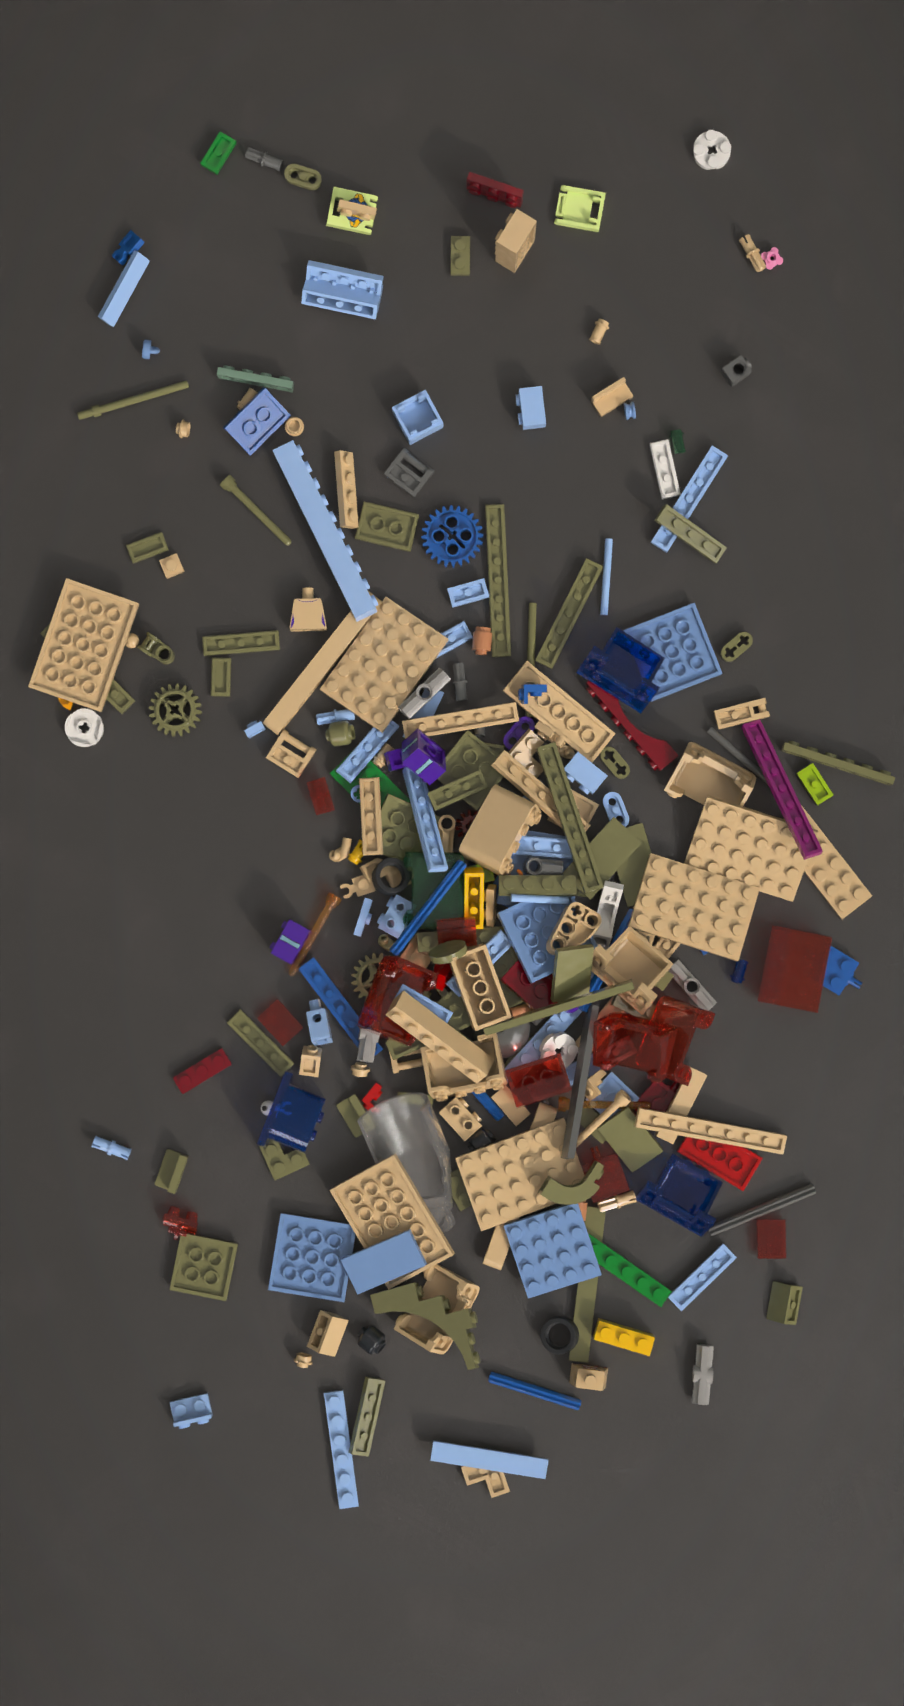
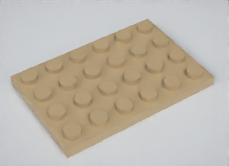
M66 578L28 687L102 712L139 603Z
M388 597L384 598L383 603L377 608V612L372 615L320 688V691L381 733L385 731L399 711L398 707L410 696L449 641L448 638Z
M707 795L684 864L727 877L731 880L734 879L747 885L759 887L760 892L793 902L808 859H803L784 819ZM813 829L815 835L817 836L818 830Z
M650 853L628 927L631 926L633 929L739 961L760 888Z
M564 1118L455 1157L481 1231L556 1204L538 1193L548 1176L563 1185H573L583 1179L584 1173L576 1152L573 1159L561 1158L566 1130Z
M396 1153L330 1189L331 1194L363 1248H367L406 1230H411L427 1264L424 1267L386 1282L385 1285L388 1290L454 1255L455 1252Z

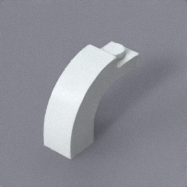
M606 880L596 911L601 916V924L592 935L597 946L600 944L605 950L610 945L614 922L624 888L623 884Z

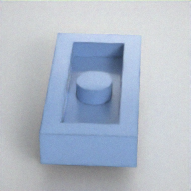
M484 578L447 588L452 608L489 598Z
M364 899L354 935L361 937L365 924L369 925L372 917L369 911L373 900Z

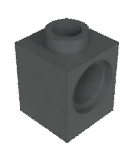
M740 355L724 366L721 373L729 385L733 387L751 374L752 365L747 358L744 359ZM733 367H741L743 373L736 374L733 371Z

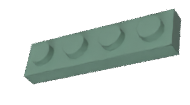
M224 365L223 368L218 367L217 377L219 379L293 393L294 382L290 381L289 377L279 376V378H274L268 373L258 375L253 374V371L248 369L237 371L234 370V367Z

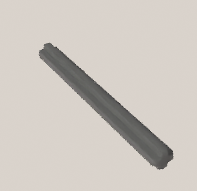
M809 1184L711 1224L707 1227L711 1236H714L816 1194V1189L813 1184Z

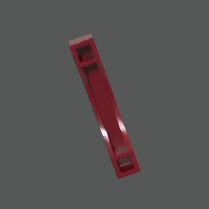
M605 668L586 682V691L591 697H597L600 701L598 705L604 712L608 710L612 715L610 718L617 727L620 725L624 729V736L629 741L633 740L637 745L635 749L641 756L646 755L649 759L647 763L654 771L657 769L660 772L678 757L677 753L666 741L644 734L629 722L619 704L616 681Z

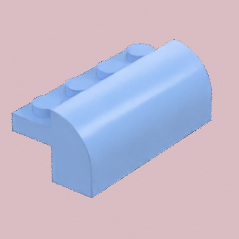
M309 260L301 304L376 319L382 296L384 276Z

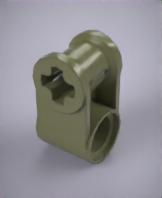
M147 632V637L137 648L162 664L168 665L172 663L175 658L174 651L157 637ZM168 650L170 653L169 657L161 659V653Z

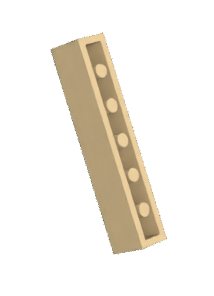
M404 990L393 999L386 1016L476 1084L488 1075L495 1059Z

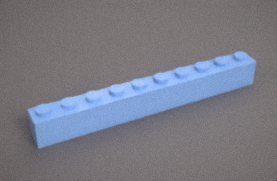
M292 440L274 449L273 453L356 621L358 622L376 613L378 602L374 595L370 596L367 590L370 589L366 578H361L359 573L362 570L357 561L353 562L351 556L354 554L349 544L345 546L342 540L345 536L341 528L337 529L334 524L337 520L333 511L328 512L326 508L329 504L325 495L320 496L318 491L320 485L316 477L312 479L310 475L312 469L308 461H303L301 456L304 453L300 445H295Z

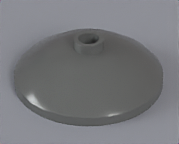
M529 1022L497 1032L502 1058L516 1055L527 1044L530 1036ZM483 1029L473 1030L475 1041H478L477 1036L485 1034Z

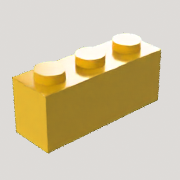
M466 867L463 870L464 929H483L484 871L482 867Z
M598 1318L593 1339L650 1356L655 1336Z

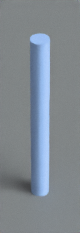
M609 538L605 539L600 615H608L613 539Z

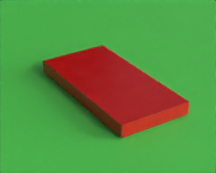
M685 1137L677 1150L680 1154L742 1191L746 1188L763 1159L745 1147Z

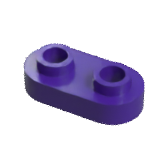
M530 717L519 718V721L506 733L503 743L508 750H511L514 746L509 743L510 738H515L518 742L527 731L522 729V724L527 723L529 725L528 729L534 731L535 723Z

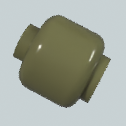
M346 720L330 723L328 730H326L327 741H330L335 747L351 744L352 740L355 739L354 726Z

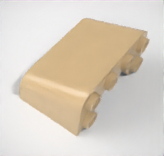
M497 1033L487 1036L485 1034L477 1036L478 1041L472 1042L495 1059L488 1075L477 1084L429 1047H420L427 1089L430 1096L441 1102L448 1100V1097L451 1096L461 1098L471 1092L481 1094L486 1092V1089L500 1090L505 1088L504 1085L508 1084Z

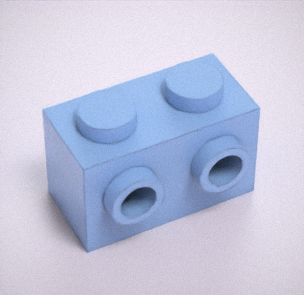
M542 386L519 388V394L515 395L516 406H520L521 413H518L519 425L523 426V430L546 427Z
M579 752L575 754L564 768L568 780L572 783L575 780L580 784L578 788L587 795L588 793L593 795L607 777L603 771Z
M396 894L395 897H390L386 905L389 908L386 914L382 913L377 923L380 924L379 929L398 939L417 905Z

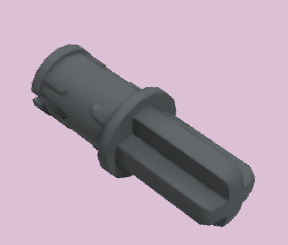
M250 147L246 150L245 158L260 163L262 167L265 165L280 171L283 164L282 159L271 156L268 152L263 153Z
M454 663L453 684H455L456 701L468 700L466 683L468 681L465 680L464 663Z

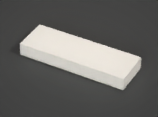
M669 440L650 443L649 446L661 499L680 496L681 493Z

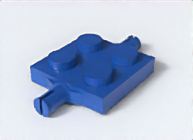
M825 943L822 950L817 954L808 949L805 950L806 953H803L802 956L812 961L806 976L837 995H840L848 984L857 989L860 988L859 985H862L863 982L853 977L859 962L828 943Z

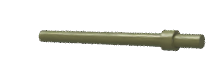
M187 380L105 405L91 406V409L78 412L77 414L79 420L91 416H102V413L189 388Z
M529 603L527 661L535 667L537 603ZM525 710V716L533 718V716Z

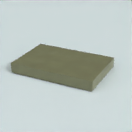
M364 501L355 539L411 552L419 514Z
M592 944L555 949L551 1000L553 1003L589 993L594 952Z
M628 1105L603 1122L597 1129L633 1173L662 1153L663 1148L649 1130L634 1126L636 1114Z

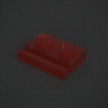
M475 916L436 920L438 945L452 940H463L466 946L477 945Z
M278 999L257 1018L282 1046L304 1028Z
M757 1219L758 1259L786 1258L785 1219Z

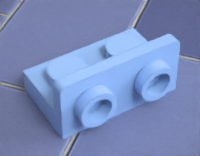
M208 1393L170 1401L174 1420L173 1426H179V1429L187 1428L190 1426V1423L194 1422L198 1424L207 1423L213 1416Z

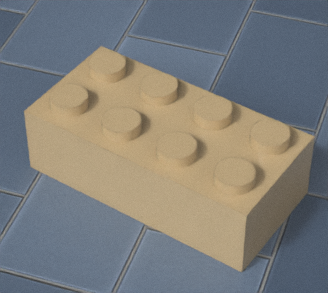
M516 209L514 214H509L505 222L507 223L505 229H500L495 238L496 251L494 253L496 255L495 261L514 273L535 241L537 224L536 220Z
M482 943L469 948L461 958L457 959V956L452 958L453 961L449 964L473 1030L477 1031L512 1018L486 944Z

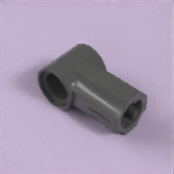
M530 857L524 861L523 869L530 875H562L563 861ZM531 861L537 863L535 871H531L529 868Z

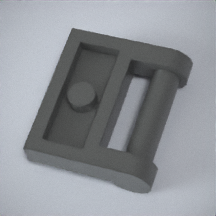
M404 447L385 471L384 475L412 497H415L435 470L431 467H426L409 454V450ZM405 459L424 474L422 478L403 465L401 461Z

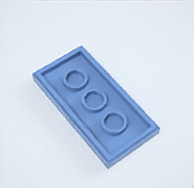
M410 1229L341 1259L357 1295L424 1267L427 1264Z

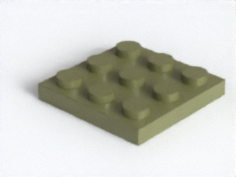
M467 730L446 756V771L437 780L443 785H447L481 770L488 788L462 799L477 811L484 803L491 788L495 784L498 785L504 777L491 766L499 754Z
M388 793L381 807L383 855L390 858H398L406 865L417 869L423 857V850L411 803ZM435 815L436 823L438 824L440 816Z
M181 1232L170 1290L227 1301L238 1243Z

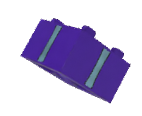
M417 728L402 742V765L411 769L422 778L424 783L426 782L431 785L446 771L445 750Z
M289 919L288 922H283L281 927L284 930L277 942H272L270 949H272L271 954L289 964H294L311 930Z

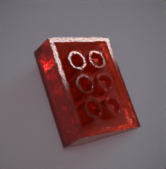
M772 925L758 1001L818 1013L832 937Z

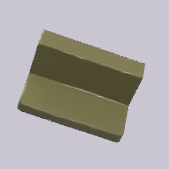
M356 1093L336 1105L354 1137L357 1138L375 1128L373 1121L362 1106Z
M167 1149L155 1185L175 1194L189 1156Z
M774 1281L766 1318L782 1324L796 1325L803 1287Z

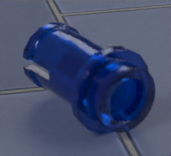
M742 959L736 962L733 974L730 975L732 982L742 984V981H745L744 975L749 962Z

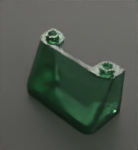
M405 852L404 866L408 871H412V908L403 915L404 929L413 920L458 860L464 862V857L461 853L444 852L448 865L447 871L428 872L423 852ZM464 870L419 929H461L464 906Z

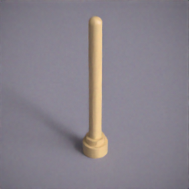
M621 1089L615 1095L614 1102L578 1135L576 1148L619 1107L627 1106L632 1101L624 1090Z

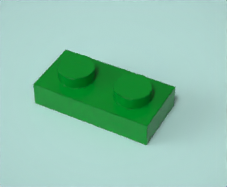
M220 131L201 161V166L218 175L235 147L236 140Z

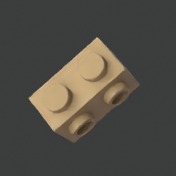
M455 1097L439 1111V1114L466 1141L482 1126L480 1123L482 1119L475 1111L471 1113L467 1109L469 1105L462 1097L460 1099Z
M320 1310L307 1347L317 1353L335 1357L349 1320L338 1314Z

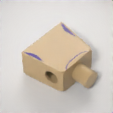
M302 588V599H294L290 622L291 632L327 631L321 598H314V588Z

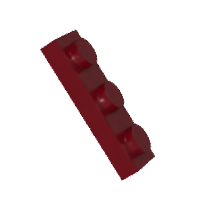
M221 1048L173 1077V1080L181 1093L184 1094L229 1067L232 1063L224 1049Z

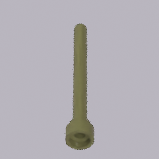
M228 475L221 482L220 486L225 491L232 492L285 545H290L291 539L236 486V480L231 475Z

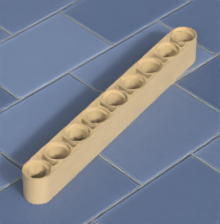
M375 596L378 602V606H376L377 609L379 605L383 602ZM352 611L348 613L264 720L263 724L276 735H279L362 631L372 615L357 622Z
M539 1102L530 1130L554 1121L558 1108ZM520 1217L495 1226L482 1264L498 1270L502 1269L510 1247L504 1224L519 1220Z

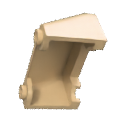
M689 742L664 791L673 798L682 797L684 794L703 805L707 795L744 806L754 788L756 776L696 743Z
M439 1264L423 1271L424 1278L427 1280L423 1287V1300L444 1295L446 1299H449L451 1305L449 1313L472 1307L479 1293V1286ZM405 1313L396 1320L394 1330L429 1352L444 1354L453 1342L443 1329L419 1315Z

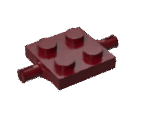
M656 1078L632 1107L636 1111L640 1107L666 1112L681 1083L680 1079L677 1078L671 1086H668Z

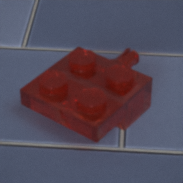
M594 1146L596 1153L594 1148L591 1147L594 1159L581 1165L584 1176L594 1160L604 1165L603 1175L594 1182L600 1188L591 1196L593 1203L629 1191L630 1189L617 1153L601 1156L598 1146Z

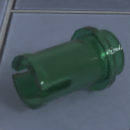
M681 429L670 431L671 435L669 438L672 439L674 454L686 452L682 436L684 432Z

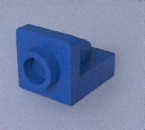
M547 684L521 685V689H518V700H521V704H528V693H530V696H542V693L547 692Z

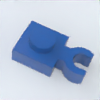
M130 230L119 243L121 248L114 251L112 257L121 265H124L128 256L132 255L134 250L138 251L145 242Z

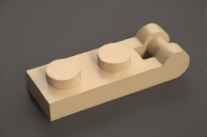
M766 698L713 711L718 730L770 717L769 711L766 710L765 706L767 704ZM758 706L759 713L754 714L753 707Z

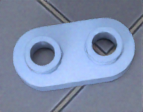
M616 792L607 793L603 798V806L609 821L613 817L621 816L623 818L621 824L626 827L629 823V815L621 796ZM609 799H615V805H610Z

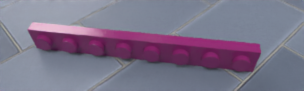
M761 720L743 724L741 727L803 859L821 855L823 850Z

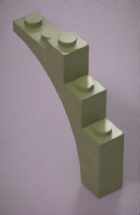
M411 1283L370 1295L375 1314L393 1311L407 1312L432 1321L443 1329L456 1343L463 1355L467 1369L479 1368L480 1356L478 1352H475L473 1345L475 1344V1337L473 1332L470 1333L469 1330L476 1328V1323H478L476 1312L472 1311V1308L449 1313L451 1305L448 1298L446 1299L444 1295L423 1300V1288L418 1283Z

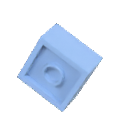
M426 389L392 407V412L410 445L443 428V421Z

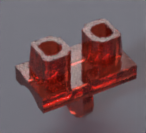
M325 777L306 782L316 815L334 811L335 808Z
M171 1206L167 1214H164L163 1225L169 1227L168 1232L174 1234V1240H178L179 1235L186 1237L188 1232L196 1234L198 1229L197 1213L188 1211L186 1219L179 1217L181 1209Z

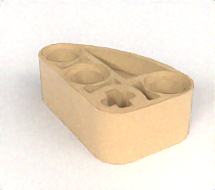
M579 902L569 904L563 910L546 943L547 952L555 955L553 941L559 942L560 948L579 946L585 943L599 928L601 916ZM573 908L576 909V910H575L576 915H572V914H573V911H572L571 909H573ZM588 917L593 918L594 926L588 924ZM562 924H566L568 926V933H564L562 931Z

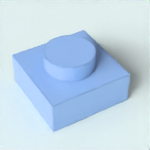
M253 721L247 725V729L244 731L247 737L251 738L266 729L261 721L258 723Z

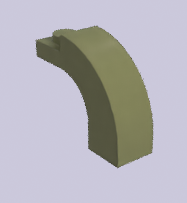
M594 1160L583 1179L573 1185H563L548 1176L538 1193L558 1204L572 1205L581 1203L593 1196L600 1188L594 1182L603 1175L604 1165Z

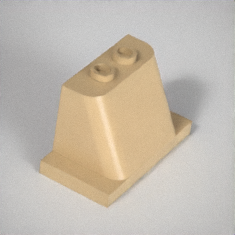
M629 926L607 950L600 944L594 949L592 972L608 986L632 979L633 990L618 995L643 1015L658 996L652 989L673 966V963L659 949L652 946L644 936Z

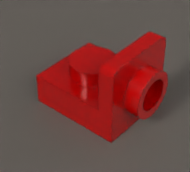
M449 963L435 964L433 972L436 974L435 979L437 980L435 988L441 991L447 986L445 983L453 976Z
M378 1082L374 1084L362 1099L364 1102L362 1106L369 1112L374 1110L377 1113L379 1110L371 1102L372 1099L376 1101L383 1093L381 1091L383 1086Z

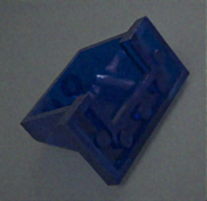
M616 627L603 649L601 650L594 646L576 673L641 714L660 688L652 683V680L665 657Z
M287 1071L284 1073L257 1145L266 1149L269 1140L306 1153L309 1142H314L318 1132L315 1130L317 1123L321 1124L325 1113L322 1112L326 1099L292 1085L293 1073Z
M672 1154L655 1184L648 1180L637 1193L635 1199L702 1237L716 1221V1218L708 1213L723 1182L711 1176L708 1171L695 1167L692 1162Z

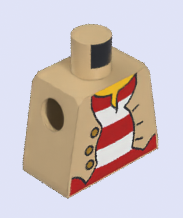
M572 1363L569 1383L576 1388L603 1391L606 1388L608 1368Z

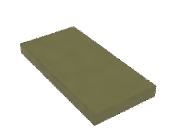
M615 817L589 843L603 885L605 880L608 881L642 844ZM573 861L562 875H576V888L584 894ZM599 890L584 895L591 900Z
M643 823L626 827L642 844L617 870L620 884L624 885L623 895L627 907L635 905L649 854L651 853Z

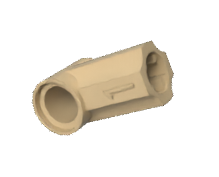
M443 815L439 819L438 830L444 852L452 853L455 819L450 815ZM444 818L452 820L451 828L445 829L442 827L441 822Z

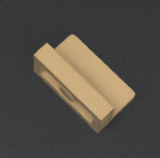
M624 377L592 396L591 403L600 417L633 398V394L627 387Z

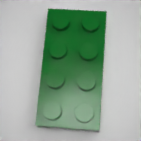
M344 760L330 773L350 795L352 788L359 785V778L379 777L381 807L388 793L410 802V799L372 761L364 767L352 783H349L336 772ZM360 788L354 793V797L357 796V799H360Z

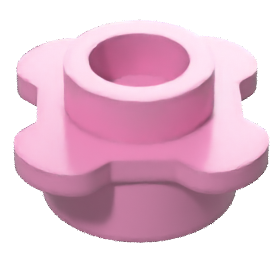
M776 247L761 254L766 268L769 270L773 269L777 264L781 265L783 263V258L779 256Z

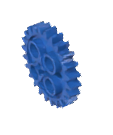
M450 505L448 511L443 506L442 513L436 509L435 517L431 514L429 515L431 522L425 521L428 528H422V531L427 533V535L421 536V539L427 540L422 545L423 547H429L426 550V554L432 553L431 560L437 557L438 565L444 561L445 567H447L448 563H451L452 568H454L457 562L460 567H462L463 560L469 563V556L475 559L473 552H480L477 545H482L483 542L478 540V538H482L483 534L478 533L482 526H476L479 519L472 520L474 513L467 515V509L460 512V506L453 510V506ZM449 519H455L457 525L451 528L447 526L446 522ZM443 525L450 534L456 533V539L460 543H462L465 546V548L463 549L462 547H460V545L454 539L449 540L448 533L441 529L439 526ZM463 532H469L471 538L465 541L461 539L460 535ZM436 533H442L444 539L438 542L434 540L433 536ZM452 545L458 548V552L453 555L447 551L448 547Z

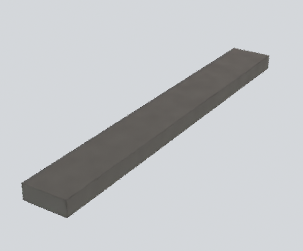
M590 1005V1008L584 1015L561 1154L563 1159L575 1158L599 1006Z

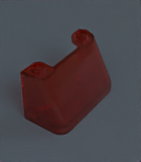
M385 956L379 964L358 1020V1027L400 1044L411 1046L416 1038L386 1016V1013L402 984L423 995L424 991H430L436 986L438 974L401 957Z
M662 996L657 1002L638 1052L637 1065L642 1069L688 1086L692 1077V1070L688 1065L683 1064L696 1027L700 1029L710 1027L715 1013L670 996Z
M619 1012L607 1014L594 1022L593 1066L600 1067L601 1070H611L612 1067L619 1065L647 1072V1078L651 1082L660 1083L667 1076L677 1037V1027L672 1024Z

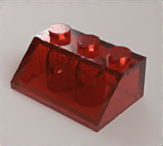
M560 1053L505 1070L517 1109L572 1092Z

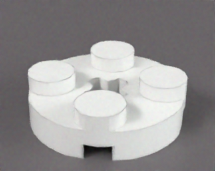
M708 130L699 135L695 140L693 157L701 168L706 170L719 169L729 160L731 144L722 133ZM714 146L717 153L708 154V147Z
M83 708L68 716L65 722V732L73 744L80 747H89L96 745L101 739L104 732V724L102 718L96 712ZM87 723V726L90 727L89 731L82 733L79 726Z
M564 1032L551 1033L540 1044V1060L551 1070L564 1071L574 1061L579 1049L574 1039ZM561 1048V1052L556 1055L555 1049Z

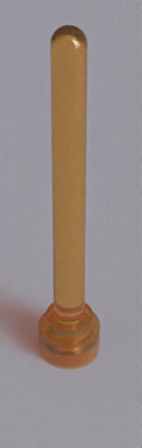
M328 892L325 898L326 906L288 972L290 976L296 975L333 908L339 906L342 901L341 898Z
M559 1096L558 1112L569 1110L570 1098ZM584 1101L583 1108L606 1109L614 1101ZM631 1101L628 1104L631 1109H638V1107L651 1108L650 1102Z

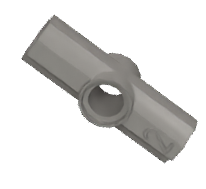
M438 668L398 707L399 710L408 719L412 718L451 679L441 668ZM426 689L430 695L427 698H422L419 695V691Z
M679 959L673 963V966L668 970L674 975L673 979L705 1014L717 1002ZM689 981L696 983V990L693 992L687 990L686 986Z
M366 1003L363 1023H361L358 1040L360 1042L357 1061L373 1063L376 1043H378L381 1026L379 1024L383 1005Z
M697 1344L695 1365H693L692 1403L709 1405L710 1384L713 1382L712 1360L714 1346Z

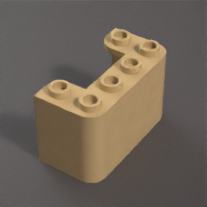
M495 784L466 833L459 848L460 853L465 859L498 876L509 875L514 868L511 856L517 852L521 837L527 834L529 830L528 825L533 826L539 823L542 816L541 810L537 804Z

